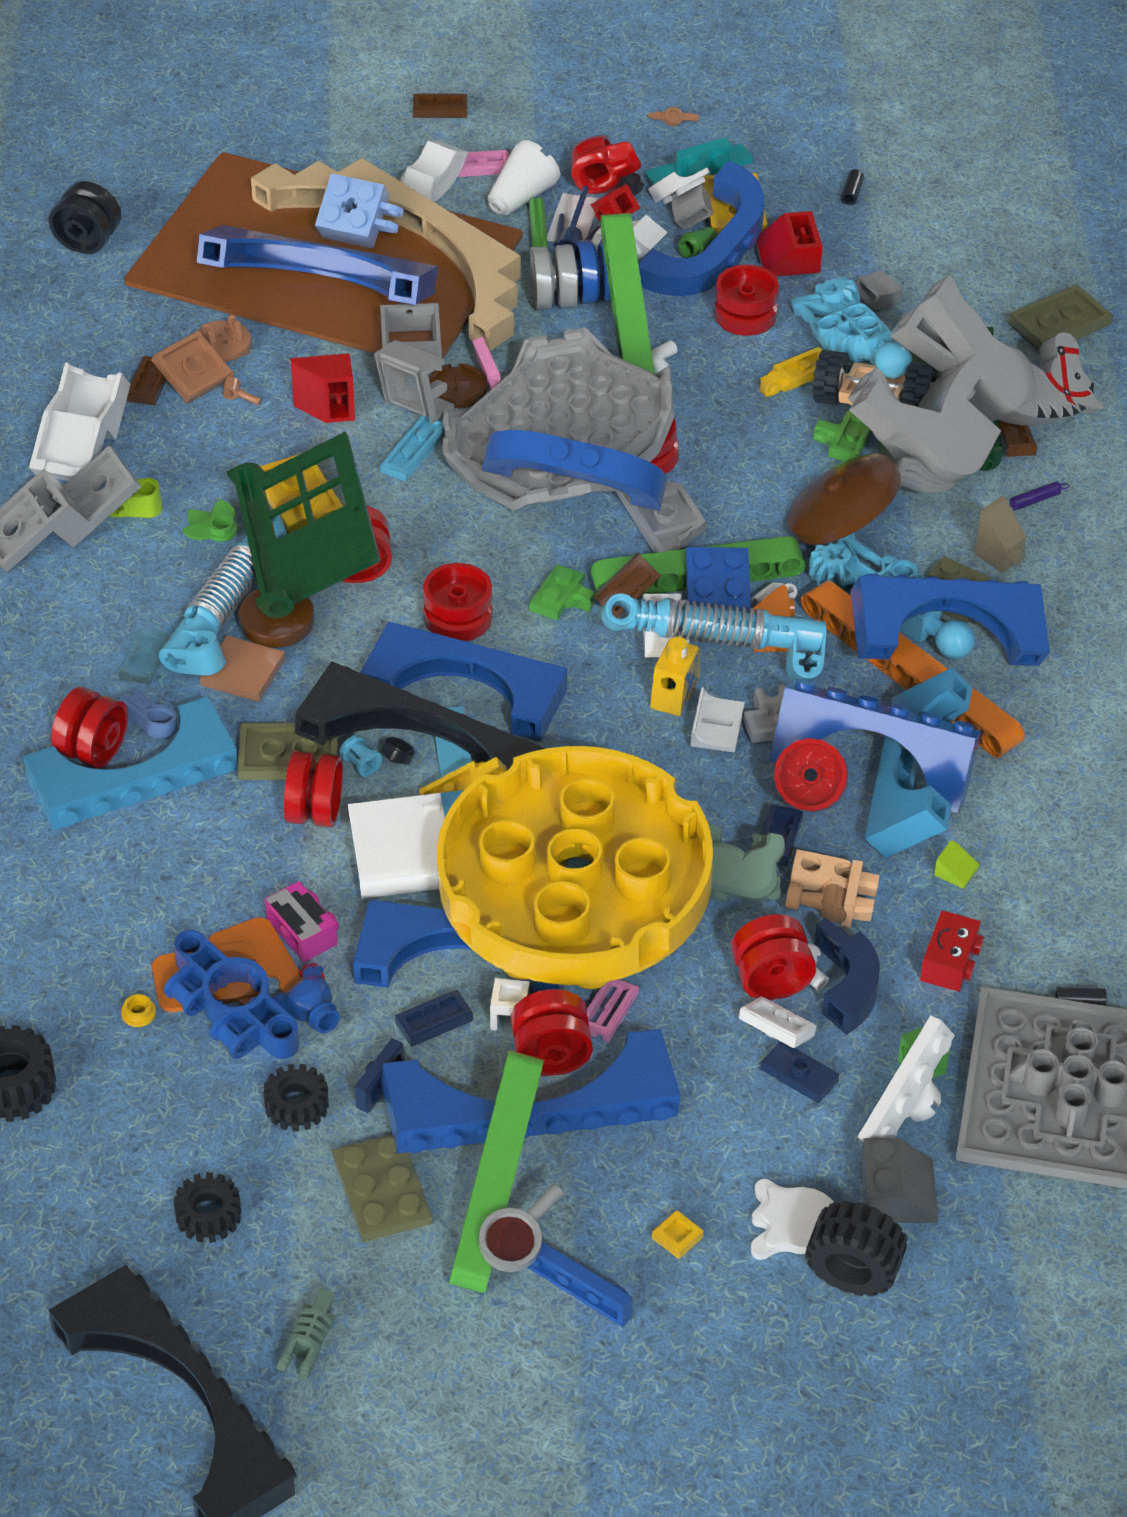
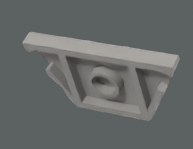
M666 483L660 511L631 505V499L626 493L620 490L616 491L654 553L681 550L706 530V520L682 483Z

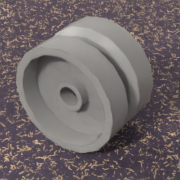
M557 245L553 251V264L550 252L546 246L531 247L530 278L535 310L551 309L554 303V291L557 303L561 308L576 307L578 274L572 245Z

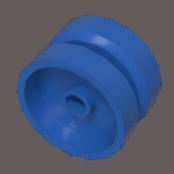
M602 239L598 244L597 251L591 240L576 241L574 255L577 266V289L580 303H596L600 290L606 302H611Z

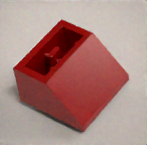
M812 211L784 213L762 231L757 238L756 248L761 266L771 271L776 277L821 272L823 246Z
M350 353L290 358L294 407L325 423L355 421L354 385Z

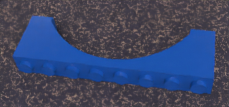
M226 225L218 226L199 236L197 263L221 268L263 267L315 273L361 284L386 295L388 300L417 305L435 294L438 266Z
M661 1029L626 1033L625 1047L621 1054L598 1078L570 1094L555 1099L533 1102L525 1138L544 1134H561L566 1131L582 1129L594 1130L599 1127L620 1124L630 1125L635 1122L651 1120L662 1121L670 1117H676L678 1115L681 1095ZM418 1059L383 1063L381 1086L397 1154L406 1152L418 1153L429 1149L455 1148L459 1145L485 1143L495 1105L494 1100L476 1097L443 1083L421 1068Z

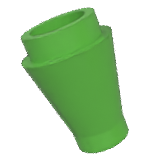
M706 227L683 234L678 243L680 254L684 258H690L702 253L717 237L715 230L711 227Z

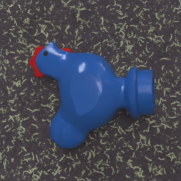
M315 963L305 965L299 972L302 980L289 991L278 993L272 998L294 1019L308 1022L309 1026L319 1033H328L339 1023L340 1014L336 1006L331 1003L332 994L330 987L325 981L323 967L317 966Z

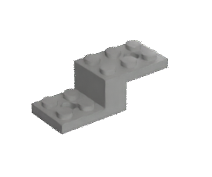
M110 445L65 485L60 483L45 469H42L0 508L1 568L7 572L11 570L52 532H55L74 548L141 488L134 475ZM107 481L106 486L100 491L99 487L101 484ZM18 526L17 531L12 535V529Z

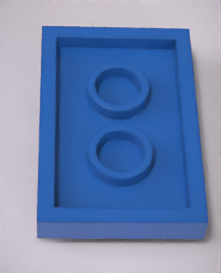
M686 547V596L689 605H692V602L695 601L696 606L703 602L704 607H706L707 603H710L711 608H713V605L716 603L719 609L723 604L725 609L731 605L732 610L738 606L739 611L745 607L746 612H748L749 608H751L748 548Z

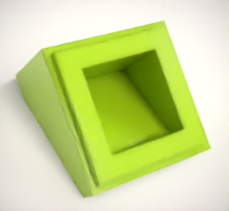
M950 840L937 858L934 876L965 889L979 869L980 864L958 843Z

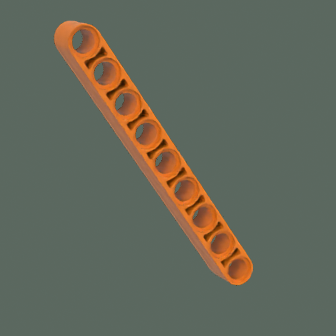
M828 580L801 597V605L804 612L814 620L825 621L826 629L857 652L851 595ZM900 632L898 634V647L889 660L866 659L905 690L948 670V668ZM973 687L969 710L950 722L954 724L955 721H964L974 726L973 729L980 730L981 736L978 745L994 758L1003 756L1025 739V733L1020 723Z

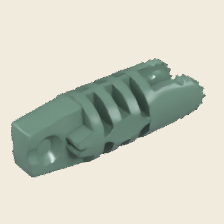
M321 1288L313 1306L304 1304L298 1321L279 1358L276 1369L285 1371L289 1367L294 1353L306 1358L300 1366L298 1378L308 1379L322 1344L335 1319V1315L328 1313L335 1293Z

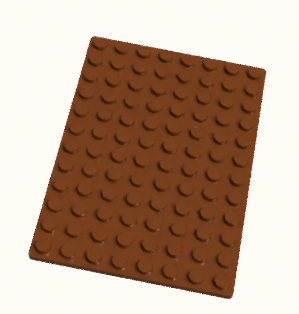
M225 152L218 155L124 277L125 285L234 314L239 317L371 353H376L382 349L380 305L408 303L388 300L386 295L361 284L315 273L263 267L221 268L197 263L200 234L218 226L226 225L438 266L435 294L418 304L438 303L442 358L446 356L475 309L471 289L463 274L443 251L427 239L399 225L397 233L379 231L373 248L322 238L315 226L320 208H282L270 212L252 200L251 177L272 164ZM284 168L294 175L299 173V171ZM449 211L512 251L516 249L523 238V231L521 229ZM432 330L389 332V343L394 340L400 342L433 341Z

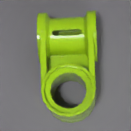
M153 478L136 479L141 488L128 498L118 510L116 509L110 517L153 518L158 516L163 510V504L157 480Z

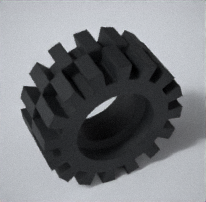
M289 1064L288 1071H284L280 1067L276 1069L277 1076L271 1073L268 1076V1082L264 1084L263 1093L266 1115L268 1118L271 1117V1122L275 1126L280 1122V1127L283 1130H287L289 1125H292V1131H299L298 1126L303 1125L304 1129L308 1130L311 1129V1121L318 1125L321 1122V1116L325 1118L327 1108H329L328 1085L322 1073L317 1075V1069L314 1067L306 1071L305 1064H300L299 1069H294V1064ZM291 1092H304L310 1096L306 1101L296 1104L283 1100V1097Z
M206 1172V1178L201 1179L199 1173L194 1175L193 1183L187 1178L183 1181L184 1188L180 1186L177 1188L176 1196H174L176 1223H178L181 1233L185 1231L186 1237L192 1239L196 1234L197 1242L202 1243L204 1237H209V1243L216 1242V1235H220L222 1240L227 1238V1229L232 1233L237 1229L236 1223L240 1224L241 1202L239 1190L237 1187L234 1188V1182L231 1179L225 1182V1176L222 1174H218L217 1178L213 1179V1172ZM204 1201H216L222 1205L220 1210L212 1214H200L194 1211V1207Z

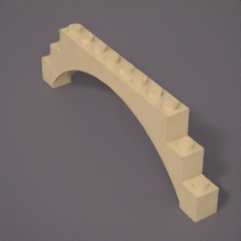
M361 158L337 172L321 161H317L294 175L275 163L251 177L252 200L270 212L282 208H320L331 173L385 185L390 195L388 203L399 206L404 210L401 217L384 215L383 220L394 222L427 239L443 251L465 277L475 303L474 313L469 316V339L474 340L483 337L489 351L514 336V313L511 311L517 307V284L515 282L521 278V256L377 166Z

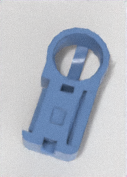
M137 689L131 692V696L123 695L119 697V700L123 701L128 708V720L143 729L148 735L156 738H166L175 733L177 722L175 711L162 703L157 705L143 695V690Z

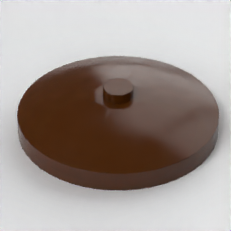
M866 454L841 462L815 478L796 497L788 512V526L796 539L805 544H825L844 538L863 528L887 508L899 490L901 474L893 460L882 454Z

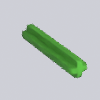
M533 197L529 201L532 247L546 246L548 248L544 200L541 197L537 199Z

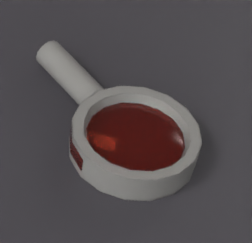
M552 1184L527 1212L508 1207L496 1210L486 1217L480 1228L478 1245L481 1256L490 1266L499 1271L516 1272L524 1270L534 1263L540 1253L542 1233L537 1222L563 1195L561 1188Z

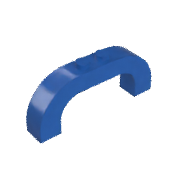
M730 160L727 161L714 177L713 197L728 203L736 209L737 213L711 244L697 256L674 258L652 248L639 263L642 288L671 296L694 295L714 287L718 276L725 269L739 265L746 251L752 250L755 246L764 221V193L759 181L752 173Z
M502 430L492 433L489 436L482 463V471L511 478L514 469L529 468L607 485L626 493L631 499V505L657 511L661 509L667 483V476L660 468L637 456L611 448L525 430Z

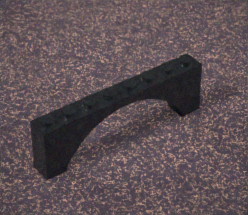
M332 661L300 705L295 716V734L323 746L327 740L362 730H412L439 737L467 751L477 763H486L497 757L506 766L507 770L513 765L514 757L546 749L524 738L504 732L494 726L472 719L465 714H460L438 703L428 701L406 690H401L379 679L369 677Z
M124 1265L49 1309L52 1330L71 1355L79 1351H107L140 1357L171 1371L198 1395L213 1423L215 1443L213 1458L201 1492L193 1496L195 1517H261L295 1495L294 1479L297 1475L292 1464L285 1457L279 1458L274 1451L275 1447L269 1435L264 1430L259 1432L256 1429L249 1410L242 1403L237 1405L232 1398V1392L227 1382L222 1377L217 1379L214 1376L206 1356L201 1351H194L190 1346L191 1342L184 1328L181 1325L175 1327L170 1320V1314L166 1306L160 1299L155 1301L152 1298L150 1289L140 1274L135 1276L129 1267Z

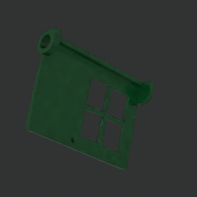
M346 431L266 472L261 466L252 462L243 463L227 471L228 477L236 486L259 587L260 597L256 598V604L266 616L270 618L285 617L292 612L294 604L381 561L349 436ZM334 456L338 477L307 492L303 471ZM296 475L301 495L270 511L265 490ZM341 484L346 505L314 520L310 499ZM303 503L308 524L276 539L272 518Z

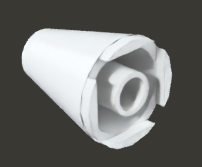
M522 140L515 145L488 195L489 207L494 213L509 215L529 202L531 198L537 197L556 184L561 175L559 167L550 154L546 157L540 152L542 149L540 145L528 140Z

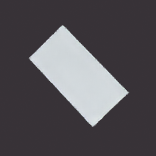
M562 193L547 235V241H556L559 215L561 213L565 215L564 229L570 226L580 197L579 195ZM586 197L576 225L582 232L583 240L588 235L595 215L590 204L599 198Z

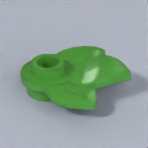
M220 499L214 505L212 512L189 509V526L185 527L182 532L194 540L212 539L217 542L229 541L237 534V524L234 522L236 518L235 508L228 502Z

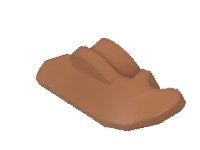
M674 106L667 108L665 112L657 111L647 114L648 118L664 120L669 126H678L682 121H699V115L682 113L678 107Z

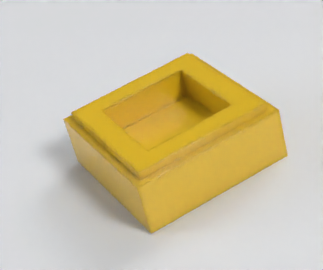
M678 1210L673 1212L652 1231V1239L678 1259L704 1236V1230Z

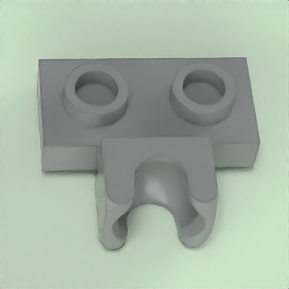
M784 684L778 685L779 694L774 697L765 695L762 688L755 689L753 695L754 710L744 712V723L751 743L774 740L786 687Z

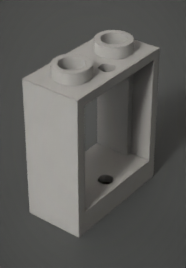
M438 303L380 305L382 348L389 344V332L432 330L433 341L402 343L442 358ZM442 366L435 371H442Z

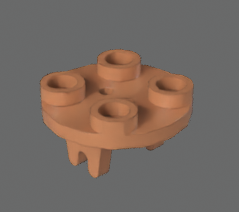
M234 314L228 315V321L219 320L205 323L198 329L224 362L246 356L251 351L252 340L250 332L240 324L239 320L236 321Z

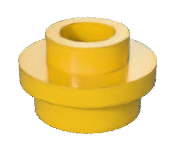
M134 994L125 1000L121 1008V1017L129 1026L143 1027L155 1019L156 1007L146 995Z

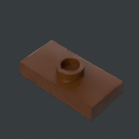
M413 94V118H467V94Z
M143 356L130 384L127 401L156 405L167 379L151 361L152 357Z
M998 420V428L1001 430L999 439L1007 457L1036 456L1037 445L1029 426L1010 424Z
M637 552L593 596L603 607L615 594L623 593L638 599L661 575ZM621 606L612 607V613L616 618L625 611Z

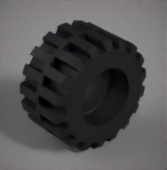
M12 1025L11 1029H5V1026H0V1073L7 1070H21L16 1075L0 1077V1119L3 1117L6 1118V1122H14V1117L21 1116L22 1120L27 1119L30 1112L33 1111L37 1114L42 1111V1103L45 1105L49 1104L52 1100L51 1094H54L56 1090V1076L51 1048L48 1043H45V1038L41 1034L35 1035L34 1030L30 1028L21 1030L20 1026Z
M842 1201L841 1204L834 1202L829 1207H824L821 1210L807 1244L805 1258L808 1260L807 1264L810 1269L815 1271L814 1274L820 1279L825 1280L828 1285L859 1296L864 1294L875 1296L878 1293L883 1294L887 1292L888 1288L893 1286L907 1249V1237L902 1232V1227L898 1223L893 1222L892 1217L880 1212L875 1207H869L859 1202Z

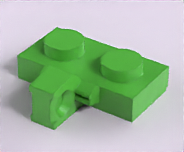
M846 411L841 423H830L819 419L814 429L813 440L830 446L828 457L846 461L861 456L872 430L852 412Z
M556 564L530 601L529 611L554 620H558L566 608L576 607L590 612L595 605V598L593 596L595 592L582 586L585 581V573Z

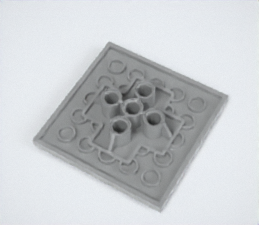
M981 986L956 1161L1127 1189V1009Z

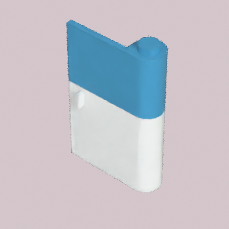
M464 790L347 804L361 899L439 889L437 870L439 832L450 807Z

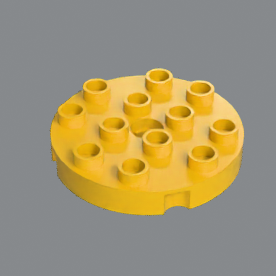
M563 746L546 748L514 757L513 765L506 772L498 775L484 773L473 781L458 796L444 818L437 843V870L440 898L445 914L460 938L474 952L486 961L503 969L508 976L514 979H530L549 984L578 985L585 989H597L609 981L639 973L657 964L679 948L693 933L705 913L712 888L713 845L709 824L704 812L697 801L685 800L676 794V778L658 766L631 754L600 747ZM574 857L584 858L592 862L588 866L577 869L565 867L569 858Z

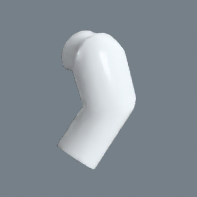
M672 340L651 351L655 373L668 367L665 359L677 353V346Z
M771 583L750 598L751 605L755 607L782 585H787L788 598L795 599L797 588L792 583Z

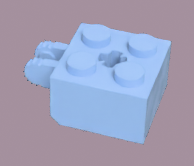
M331 173L315 226L322 238L373 248L379 231L397 233L398 225L394 222L383 220V216L401 217L404 209L388 203L390 195L383 184Z

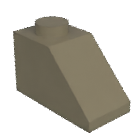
M1000 496L981 510L975 555L1002 573L1012 566H1018L1025 556L1026 536L1007 500Z

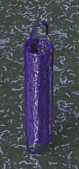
M1057 481L1012 497L1009 506L1016 511L1061 494V489L1065 490L1070 485L1067 483L1060 484Z

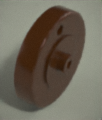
M259 589L250 593L240 604L238 611L240 629L247 639L259 645L272 648L293 645L303 640L314 626V607L309 597L294 604L292 612L282 618H270L258 608L256 598L260 597Z

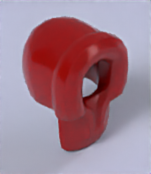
M606 135L591 136L580 141L573 147L570 157L573 181L581 191L584 186H588L587 194L606 193L614 189L622 177L632 174L641 168V162L630 142L625 141L612 145Z

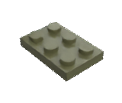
M1078 284L1014 311L1009 315V323L1039 350L1042 343L1061 332L1069 333L1077 340L1111 325L1113 315Z
M241 723L238 780H286L288 764L293 751L312 753L317 765L319 758L323 754L338 755V737L327 740L323 746L295 734V723Z
M392 1134L332 1149V1158L362 1242L432 1224V1214L409 1152L397 1154Z

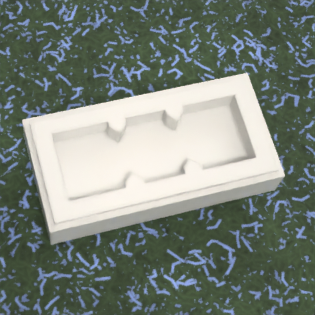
M762 996L740 1008V1020L792 1048L815 1036L816 1025Z

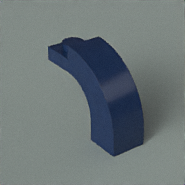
M825 918L816 925L814 945L838 965L846 977L824 993L822 1014L847 1035L861 1025L874 1008L880 974L879 959L873 945L861 931L850 938L841 927L835 926Z

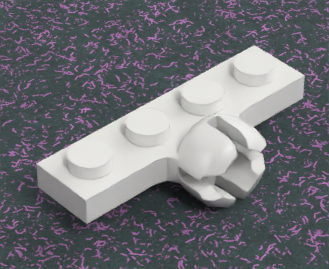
M930 1015L859 1133L858 1138L862 1142L863 1138H896L897 1131L906 1117L919 1122L935 1115L936 1112L930 1106L932 1104L937 1107L940 1106L941 1094L931 1079L934 1069L942 1056L949 1051L952 1039L955 1036L942 1020Z

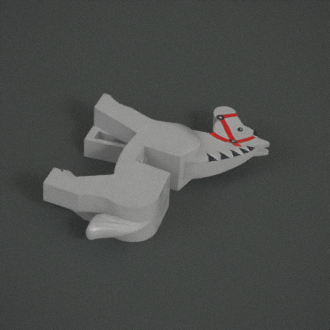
M950 275L933 284L919 306L904 314L890 334V337L941 373V376L928 389L919 406L901 403L889 387L884 373L878 368L861 377L848 397L853 404L849 410L873 431L875 437L887 448L895 460L894 464L901 474L900 487L922 493L944 492L952 488L963 478L978 471L984 464L1001 432L992 423L997 419L1010 424L1037 426L1060 422L1078 413L1094 414L1096 410L1104 408L1103 404L1093 395L1094 382H1091L1082 370L1079 346L1071 334L1061 332L1042 343L1040 347L1042 365L1038 368L1029 362L1020 350L1004 344L993 337L977 312L963 299L955 280Z

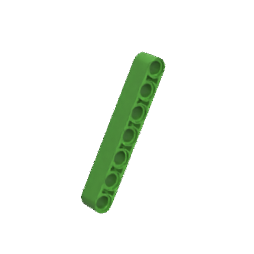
M630 213L601 215V235L619 358L654 374L632 217Z
M778 537L705 546L748 548L750 582L794 577L801 574L805 569V561L800 546L793 537ZM686 549L641 554L661 575L643 594L686 590ZM634 555L602 559L595 562L590 572L596 592Z
M510 1050L508 1052L449 1279L450 1285L480 1293H485L492 1266L481 1256L478 1245L480 1228L486 1217L496 1210L507 1208L544 1059ZM504 1219L493 1224L487 1233L486 1241L488 1248L494 1256Z

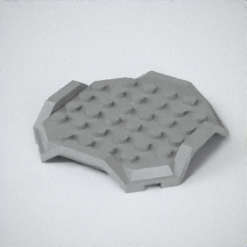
M586 327L564 331V338L549 341L546 335L525 339L514 368L507 377L469 410L444 411V458L472 489L512 510H517L525 505L537 502L547 503L583 496L589 492L619 491L607 485L536 469H514L512 478L482 471V463L489 436L494 432L502 430L533 431L615 449L650 462L660 453L674 419L673 381L670 366L654 374L612 355Z

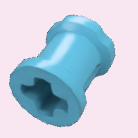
M353 735L351 738H348L340 748L342 759L354 764L357 767V772L363 777H368L376 772L382 763V755L378 751L371 750L366 746L365 740L360 735Z

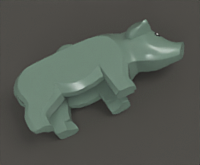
M707 820L713 845V877L710 899L721 902H728L729 897L752 902L779 899L781 896V878L777 871V863L785 851L783 836L774 833H768V835L753 833L752 847L749 851L744 852L734 845L721 843L722 827L710 824V821Z

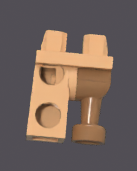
M797 849L785 909L798 910L800 905L820 910L824 919L827 918L831 922H841V926L851 928L852 919L871 922L875 900L858 897L857 894L876 897L880 875L863 872V861L853 860V863L845 859Z

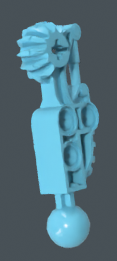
M834 277L832 280L825 279L823 284L815 285L814 294L803 297L798 296L791 300L794 315L801 316L811 325L813 335L821 343L823 350L846 352L849 362L870 361L884 373L885 377L891 379L900 378L906 374L907 367L912 362V355L909 349L899 342L893 341V338L890 337L891 330L867 305L860 303L859 291L854 280H848L847 277L840 279ZM814 314H816V315H821V316H824V317H817V318H816V317L814 316Z
M854 533L839 539L837 544L829 542L825 546L817 545L816 550L811 552L809 557V573L811 580L817 581V585L828 580L843 589L844 586L849 584L854 586L859 576L865 574H877L880 577L906 575L909 578L924 579V576L917 572L918 568L913 562L898 560L892 556L882 558L872 552V549L857 541ZM857 555L881 567L880 572H876L861 563ZM943 611L919 614L900 626V631L919 643L932 635L935 637L937 650L944 657L953 660L968 656L975 646L973 629L966 622L959 620L945 623L940 621Z

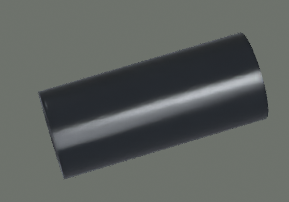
M853 169L848 173L841 195L843 204H856L864 180V174L860 170Z
M1056 987L1055 998L1106 1006V988Z

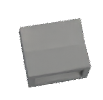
M702 184L672 200L675 222L683 230H687L714 214L711 206V196Z
M882 270L870 275L858 276L855 285L858 288L860 298L873 310L886 309L901 302L903 289Z

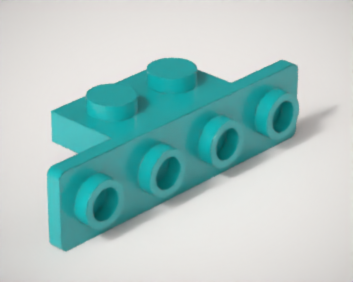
M727 137L678 150L676 162L646 170L645 177L653 186L673 172L681 177H689L708 168L710 173L707 175L718 173L728 160L743 166L753 163V156L743 144L731 146V142Z

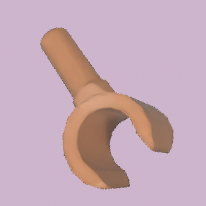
M231 376L226 378L223 390L225 399L234 400L238 397L256 405L261 403V398L240 389L241 382L237 378Z

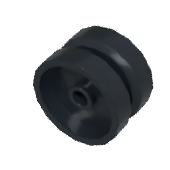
M88 181L75 182L68 187L61 200L51 210L49 226L54 237L64 247L87 255L95 254L104 247L109 236L119 226L122 219L121 208L116 198L102 186Z

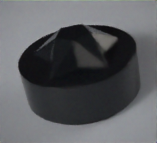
M632 173L622 177L619 184L615 187L617 189L627 184L635 196L643 190L644 183L638 173Z
M395 737L386 738L381 748V752L390 762L395 764H410L415 754L414 748L409 743Z

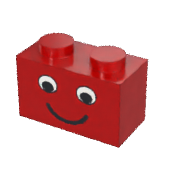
M941 910L923 958L920 981L960 992L964 980L971 981L976 961L972 960L973 955L979 956L983 947L985 936L979 935L981 921Z

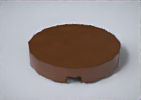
M451 364L442 366V371H434L429 377L430 384L436 380L447 384L446 392L437 398L453 403L454 408L457 409L471 407L486 395L487 383L484 374L476 367L468 364H459V367H451Z

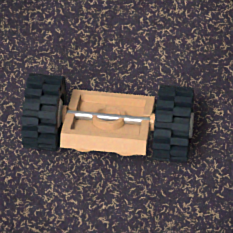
M821 350L816 361V369H814L813 399L817 403L832 405L849 403L853 405L848 399L849 395L861 377L876 369V365L854 362L848 374L849 358L846 352ZM912 361L908 365L904 376L896 379L885 378L892 392L901 403L918 407L928 389L938 379V370L928 363Z

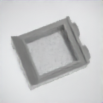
M397 340L392 341L374 353L386 404L391 402L430 418L431 424L442 418L444 411L454 409L453 403L437 398L446 392L447 384L440 380L430 384L428 377L430 373L445 364L444 358Z

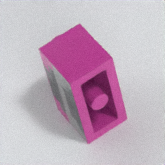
M300 881L265 898L266 919L271 922L276 932L303 963L338 945L337 930H339V924L332 912H326L320 905L317 895L312 890L308 891Z

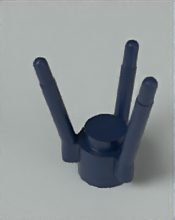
M584 186L568 228L564 229L565 215L563 213L559 215L555 247L557 245L571 244L574 250L575 242L583 240L582 232L576 225L586 199L588 186ZM597 226L584 240H592L600 226Z

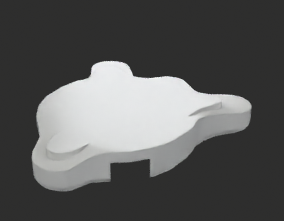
M760 1179L755 1184L754 1192L761 1204L752 1213V1223L756 1227L765 1228L766 1231L752 1241L751 1254L759 1260L766 1259L778 1252L805 1254L807 1244L821 1210L824 1207H829L834 1201L823 1192L813 1188H785L776 1185L768 1179Z

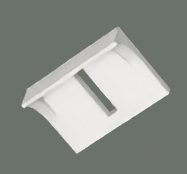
M705 168L689 177H681L673 172L648 188L655 203L662 200L664 204H667L692 188L704 183L705 179L703 176L710 172L708 168Z
M702 687L690 746L735 753L745 702L713 697Z

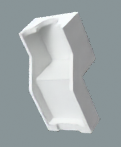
M65 363L58 391L44 410L29 466L35 475L42 469H45L56 479L70 481L101 453L105 438L116 440L130 388V383L122 373L119 372L117 375L110 374L107 378H102Z

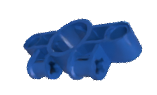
M186 930L176 936L174 947L176 964L179 971L170 977L165 984L164 994L168 998L176 999L183 1006V1011L188 1016H194L204 1009L206 1016L213 1023L209 1032L210 1037L216 1041L220 1040L235 1059L245 1056L258 1045H261L272 1056L280 1059L290 1058L297 1053L299 1049L297 1022L270 997L268 976L258 963L243 957L227 958L198 931ZM234 982L249 983L256 993L260 992L248 1004L236 1007L224 1005L222 1001L213 998V994L219 988H224L228 983Z

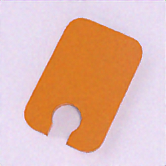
M265 918L250 919L216 932L208 939L214 946L234 942H247L251 944L255 951L256 963L265 970L268 977L275 978L280 982L281 993L289 991L302 980L299 976V969L271 922ZM260 992L251 997L240 998L238 1002L242 1006L246 1005L253 997L256 998Z
M234 942L215 946L227 958L243 957L256 962L254 948L247 942ZM175 953L158 956L152 963L158 1004L162 1010L167 1012L183 1011V1006L176 999L168 998L164 994L166 982L179 971ZM234 982L228 983L224 988H219L213 994V998L226 1004L238 1002L240 998L251 997L257 993L249 983Z

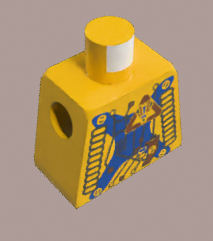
M673 637L668 640L654 669L650 702L651 709L681 716L700 677V648L697 645L687 643L682 637ZM672 680H674L676 687L668 689V685L672 686Z

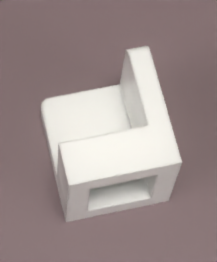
M495 978L490 1004V1030L497 1031L500 1015L510 1016L514 1006L521 999L529 995L530 982Z

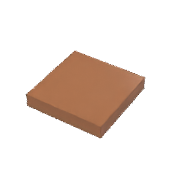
M199 330L154 354L151 360L187 404L222 385L227 377H233L234 375L233 371Z
M227 635L220 645L226 657L225 666L215 674L201 675V685L259 702L285 661V652Z

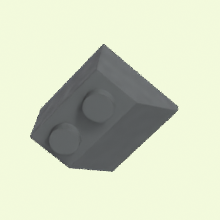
M863 1138L860 1161L863 1204L875 1207L880 1212L888 1214L895 1223H938L933 1160L900 1138Z

